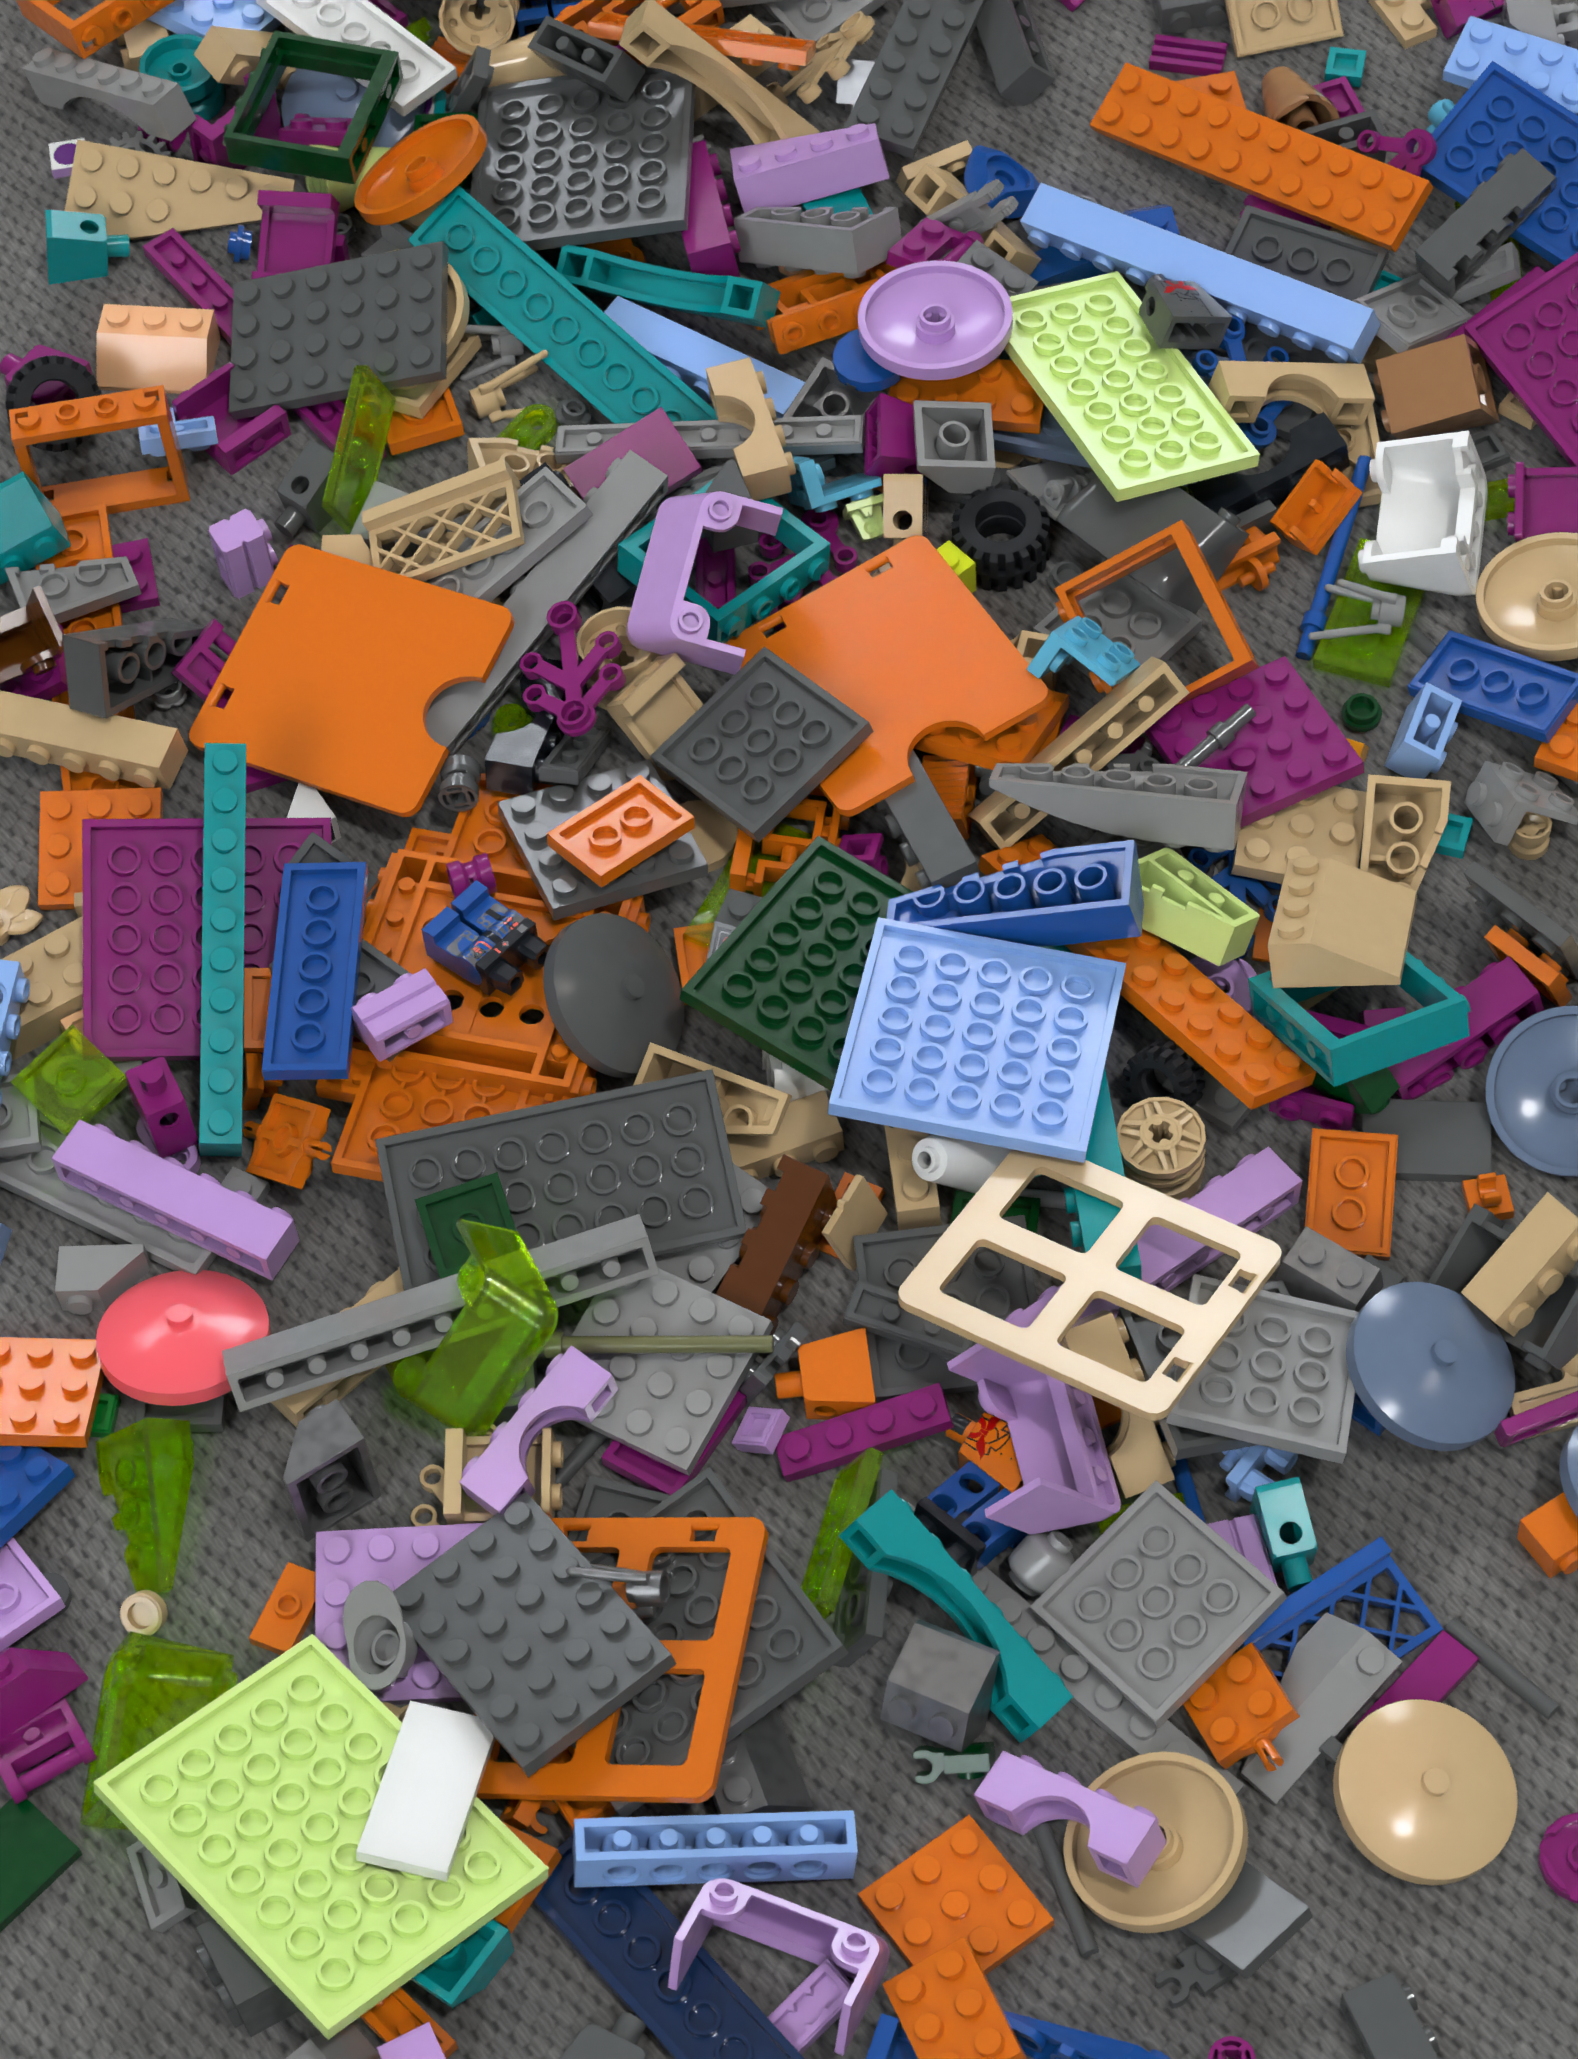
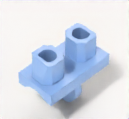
M1262 1445L1223 1451L1222 1453L1225 1457L1219 1465L1223 1470L1230 1472L1226 1477L1229 1489L1225 1496L1235 1503L1240 1497L1252 1502L1256 1486L1275 1482L1261 1473L1265 1465L1268 1464L1285 1475L1288 1474L1297 1462L1298 1454Z

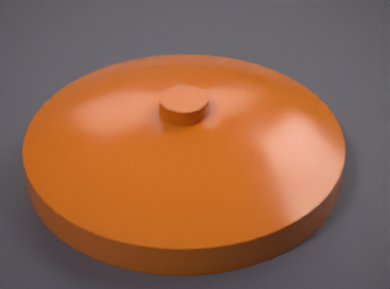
M467 114L447 116L417 129L390 148L369 169L355 193L354 204L356 209L366 222L377 226L394 224L426 210L449 194L474 169L487 145L486 132L475 117Z

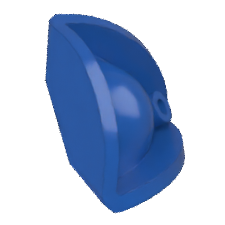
M981 145L975 146L967 161L964 174V183L968 193L970 194L975 190L978 192L985 184L999 179L1004 185V189L1000 195L990 200L987 204L993 209L1001 200L1014 196L1019 202V206L1011 215L1005 218L1023 216L1040 185L1033 173L1003 151Z

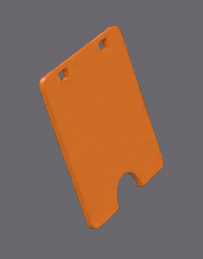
M920 535L911 536L745 629L737 638L733 636L724 643L746 649L741 668L763 647H766L870 723L874 732L818 785L837 812L843 816L857 815L915 782L909 766L910 755L915 745L927 734L941 728L961 727L974 731L987 741L1043 709L1050 699L1046 684L1041 678L1038 679L1026 669L1029 663L926 537ZM887 563L890 564V569L874 578L869 574ZM780 623H784V629L768 638L763 634Z
M301 544L293 545L284 552L197 715L189 731V739L198 750L204 752L205 743L246 744V766L400 817H411L421 809L449 754L447 747L435 742L428 733L426 717L431 703L443 690L457 683L468 681L486 682L514 628V617L509 609L498 604ZM280 585L288 588L279 605L271 603ZM225 688L233 693L225 708L216 707Z

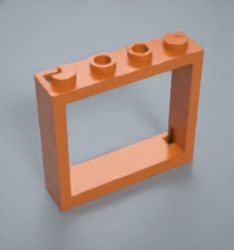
M62 0L16 1L25 18L82 59H85L175 0H105L76 20H72L54 7L55 4ZM92 40L93 43L84 49L82 41L88 43Z
M164 385L9 410L11 440L21 471L31 479L47 499L54 498L50 502L58 511L106 503L108 514L190 501L187 470ZM158 425L169 466L42 487L29 445L141 426Z
M1183 520L1054 588L1060 600L1055 604L1062 621L1066 623L1078 615L1083 618L1086 615L1079 603L1081 599L1178 548L1234 661L1185 686L1190 693L1175 706L1229 684L1233 680L1259 668L1191 529ZM1092 671L1088 672L1099 694L1105 691L1107 695L1119 685L1118 683L1115 686H1110Z

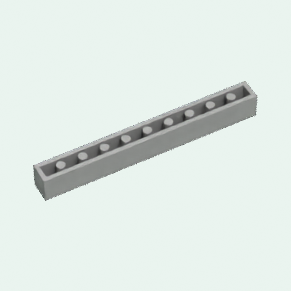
M629 450L623 459L616 458L609 466L605 474L606 480L599 488L593 487L584 497L583 502L589 507L593 515L539 560L527 576L522 575L512 585L509 592L511 596L503 606L509 609L515 620L514 628L486 682L468 681L457 683L443 690L431 703L426 717L427 730L435 742L447 747L449 750L447 757L455 755L522 672L519 665L521 658L527 653L538 652L554 633L547 622L548 610L560 601H570L576 606L618 554V543L636 532L668 492V476L632 450Z
M640 1214L223 1350L222 1355L226 1377L239 1412L660 1273Z

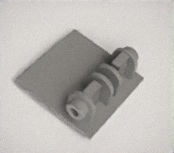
M1057 461L1011 469L1005 473L1018 485V488L1026 490L1029 497L1035 495L1040 500V506H1045L1048 516L1053 520H1056L1063 507L1097 476L1094 471L1085 474V476L1077 474L1066 463Z

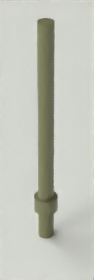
M545 1332V1336H511L510 1352L511 1354H545V1358H554L558 1354L564 1355L572 1345L583 1354L773 1353L774 1337L773 1335L565 1336L564 1332Z

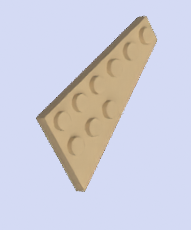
M77 140L65 211L102 214L106 219L107 235L128 234L129 240L157 237L171 228H174L178 233H186L188 231L261 222L262 209L257 205L258 190L295 192L296 181Z

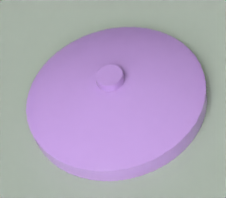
M934 260L913 263L887 273L867 290L858 309L859 337L867 354L881 367L897 375L919 380L957 378L983 368L1004 350L1013 330L1012 303L1004 287L994 277L979 268L954 261Z

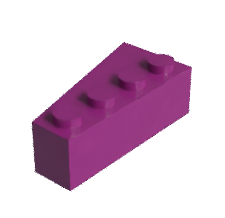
M705 140L694 142L692 148L688 230L681 231L692 273L740 277L735 253L741 252L736 230H728V227L735 226L729 204L722 205L721 203L728 200L723 178L715 179V176L722 175L717 154L708 153Z
M1510 956L1501 962L1489 964L1481 971L1478 978L1466 986H1459L1454 989L1466 997L1471 1008V1012H1468L1469 1037L1388 1067L1400 1086L1395 1092L1400 1099L1415 1100L1451 1080L1454 1076L1453 1069L1459 1066L1462 1069H1471L1482 1063L1489 1049L1500 1045L1514 1027L1528 1017L1544 1011L1538 990Z

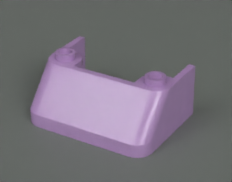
M721 491L675 496L663 501L657 512L627 623L626 633L629 641L635 647L660 655L677 653L682 661L735 675L741 668L746 649L707 639L710 629V617L707 611L698 604L684 601L703 529L714 532H726L737 525L775 536L783 508Z
M978 1343L947 1362L949 1371L977 1382L979 1402L988 1414L1007 1421L1024 1486L984 1510L986 1518L1033 1535L1103 1521L1120 1510L1121 1501L1092 1395Z
M717 1878L707 1882L702 1887L674 1937L668 1988L677 1991L712 1925L820 1965L826 1958L830 1959L844 1975L854 1978L842 2003L835 2045V2053L844 2055L887 1970L890 1950L885 1940L871 1932L731 1879Z

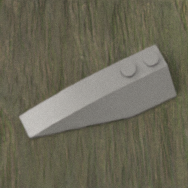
M996 763L989 778V787L1037 810L1068 822L1109 834L1159 842L1169 848H1182L1188 845L1203 847L1206 851L1218 853L1234 850L1240 832L1248 772L1174 764H1152V771H1130V764H1113V769L1094 771L1090 768L1089 763H1072V765L1064 767L1061 771H1053V766L1049 763Z

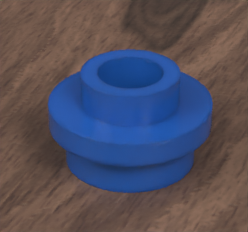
M242 225L238 226V232L230 231L227 253L234 254L233 262L238 263L239 259L249 261L253 231L244 230Z

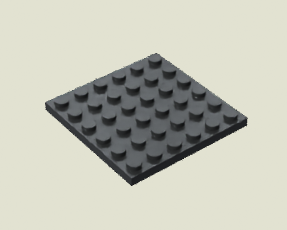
M640 64L645 73L627 103L569 75L501 84L490 88L483 87L479 100L477 121L486 132L487 145L482 157L473 169L471 196L533 251L558 248L565 245H581L688 230L696 85L674 73Z
M709 1467L640 1518L747 1516ZM695 1531V1541H715L717 1531ZM768 1544L726 1744L849 1654ZM591 1553L585 1558L590 1564L616 1567L619 1553ZM660 1553L655 1557L652 1571H667L670 1579V1600L666 1607H656L655 1618H641V1621L658 1640H708L713 1636L731 1553ZM606 1580L607 1583L612 1587L613 1581ZM663 1674L622 1705L609 1764L679 1766L685 1763L688 1757L705 1675ZM575 1741V1742L572 1744V1746L574 1747V1749H575V1747H576V1742H577V1741ZM610 1801L621 1817L629 1816L646 1803Z

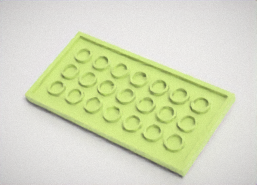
M1118 271L1010 296L1013 310V330L1004 350L1116 502L1258 466L1259 452L1180 350L1163 349L1157 346L1139 315L1142 301Z

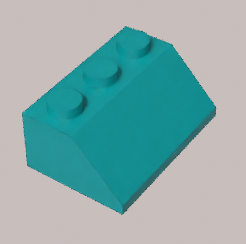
M23 471L0 483L1 585L9 581L5 568L19 567L20 571H27L71 546L61 514Z
M492 1919L411 1980L451 2008L457 2006L486 1988L514 1952L509 1930Z

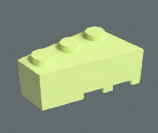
M1169 847L1138 859L1144 901L1142 929L1217 966L1224 965L1245 955L1260 917L1257 912Z

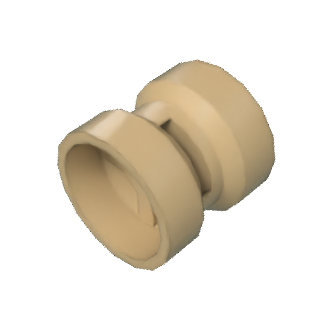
M1526 811L1508 845L1512 854L1524 860H1536L1542 857L1549 847V836L1552 828L1551 818Z

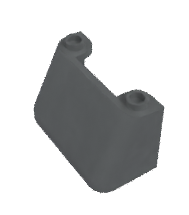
M1098 476L1076 494L1063 507L1056 518L1062 525L1108 559L1183 520L1191 529L1217 582L1249 536L1247 532L1238 527L1241 521L1239 517L1223 507L1218 512L1208 508L1179 486L1116 502ZM1178 548L1130 573L1132 577L1160 597L1195 614L1204 603V599Z
M1474 1203L1428 1283L1448 1288L1464 1296L1461 1291L1517 1227L1504 1223L1495 1217L1492 1212ZM1578 1260L1573 1269L1564 1278L1559 1290L1543 1302L1535 1312L1532 1321L1526 1327L1520 1329L1514 1337L1493 1322L1505 1342L1526 1352L1527 1355L1524 1360L1545 1373H1548L1551 1366L1558 1370L1562 1369L1578 1354Z

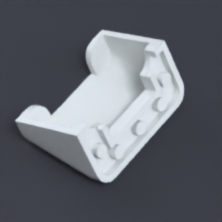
M1461 431L1377 442L1375 459L1370 460V476L1373 483L1378 482L1382 492L1376 540L1366 541L1364 549L1359 550L1358 563L1361 573H1366L1369 580L1459 597L1475 595L1479 579L1487 504V480L1470 432Z

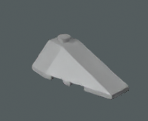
M1326 1612L1296 1644L1280 1681V1685L1300 1715L1299 1718L1283 1728L1272 1741V1744L1283 1759L1282 1766L1279 1767L1274 1763L1277 1770L1266 1771L1263 1762L1258 1754L1255 1753L1248 1755L1240 1775L1275 1806L1318 1760L1321 1754L1319 1747L1331 1735L1335 1739L1340 1736L1394 1677L1403 1661L1368 1630Z

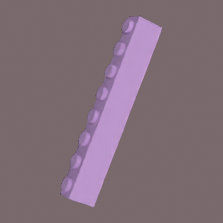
M1268 1146L1256 1155L1249 1154L1240 1160L1235 1169L1225 1176L1218 1175L1212 1178L1203 1190L1192 1198L1185 1197L1179 1201L1256 1233L1298 1203L1302 1180ZM1151 1225L1137 1242L1141 1260L1142 1281L1167 1292L1225 1254L1160 1225ZM1062 1285L1059 1287H1049L1039 1296L1035 1303L1024 1310L1019 1308L1013 1311L1005 1321L1020 1328L1029 1327ZM1094 1299L1078 1320L1102 1310L1112 1312L1114 1318H1116L1120 1306L1104 1299Z

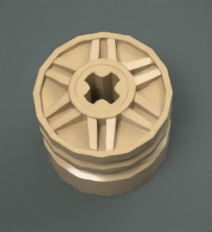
M443 0L439 10L440 29L446 40L458 51L472 55L477 46L489 50L505 44L510 39L520 6L519 0H484L485 8H479L477 0Z
M617 606L601 610L588 618L578 632L577 648L580 662L583 661L595 646V640L598 635L605 631L616 633L622 643L620 654L612 659H604L586 682L589 691L599 679L601 668L609 663H616L623 670L626 676L624 686L616 691H608L598 704V707L603 709L655 658L661 656L660 654L639 649L629 641L626 628L632 607ZM613 642L606 644L604 648L611 646ZM617 674L610 676L608 680L614 679Z
M1151 1097L1133 1104L1121 1116L1116 1128L1125 1177L1177 1200L1185 1197L1191 1198L1200 1189L1205 1176V1125L1197 1111L1183 1101L1169 1097Z

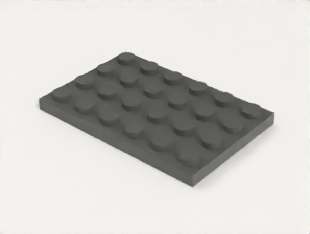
M1249 205L1246 206L1225 250L1227 254L1351 301L1373 292L1389 258L1388 249ZM1247 321L1244 323L1245 336L1241 342L1247 361L1262 362L1267 351L1271 347L1277 346L1283 348L1288 353V362L1338 363L1330 359L1322 350L1314 347L1310 351L1302 349L1295 345L1291 338L1280 334L1278 337H1271L1260 331L1257 325ZM1221 348L1184 349L1194 352L1209 350L1216 356L1229 358L1227 351ZM1271 357L1273 361L1280 362L1277 358ZM1297 402L1284 407L1274 420L1277 429L1276 436L1291 441L1290 429L1315 417L1316 412ZM1268 404L1264 405V406L1261 408V412L1263 411V409H1264Z
M439 241L234 283L231 363L235 367L230 371L229 413L235 420L261 415L274 405H279L283 410H289L446 379L448 248L444 242Z
M525 1492L515 1499L502 1515L499 1513L495 1514L395 1589L393 1593L397 1596L401 1607L403 1621L413 1631V1637L418 1646L517 1765L530 1777L676 1665L672 1654L606 1580L569 1576L566 1573L568 1567H594L532 1497Z

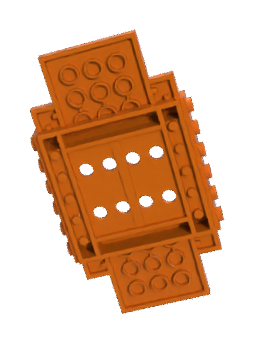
M481 773L478 783L479 801L477 805L471 810L458 813L451 834L412 827L405 848L398 849L397 853L392 852L386 868L381 867L377 878L380 881L377 885L378 891L375 899H369L366 905V923L363 928L362 939L412 974L426 968L435 980L436 985H439L447 997L449 995H458L463 999V1003L459 1008L451 1010L453 1023L405 1048L390 1062L386 1059L379 1062L369 1047L353 1035L349 1079H318L316 1085L318 1097L353 1103L331 1161L333 1173L383 1182L375 1139L596 1093L597 1080L595 1075L597 1071L585 1064L570 1050L552 1021L544 993V966L540 970H535L524 963L519 968L523 971L524 982L520 989L512 996L496 989L489 996L480 990L479 985L467 981L427 956L421 929L447 906L452 909L451 902L455 900L447 874L446 863L457 860L462 863L469 862L474 856L483 853L488 855L497 888V893L490 894V896L508 909H513L524 918L527 917L535 922L538 937L548 946L551 945L557 934L567 925L585 916L597 913H609L627 918L649 933L651 914L645 912L643 895L553 921L498 814L499 801L520 795L487 790L486 774ZM539 783L536 791L555 785ZM489 1002H497L504 1007L502 1013L495 1017L482 1015L480 1009ZM529 1009H537L544 1014L543 1019L536 1024H526L520 1020L522 1013Z

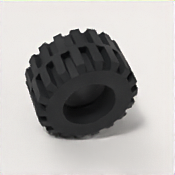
M43 356L27 362L12 376V380L6 390L5 409L10 423L9 410L30 407L34 391L38 386L47 381H60L72 389L76 399L102 395V392L97 385L94 375L81 363L62 356ZM86 435L31 444V446L44 451L62 452L78 447V445L86 442L91 436Z
M994 485L986 487L987 491L981 492L978 489L971 493V499L964 498L960 502V509H955L953 522H951L952 543L975 562L976 584L982 582V589L990 591L992 586H998V592H1006L1009 585H1013L1015 590L1023 588L1024 580L1031 584L1037 579V572H1044L1046 561H1049L1050 522L1045 506H1040V500L1035 495L1028 497L1027 491L1022 488L1014 491L1012 486L1003 485V489H996ZM994 534H1010L1015 536L1014 539L1003 542L986 539Z

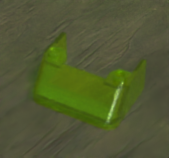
M460 1219L457 1227L471 1253L466 1263L460 1268L457 1276V1285L465 1306L435 1352L424 1351L387 1363L385 1366L398 1394L448 1428H463L466 1436H484L552 1336L558 1321V1309L518 1231Z

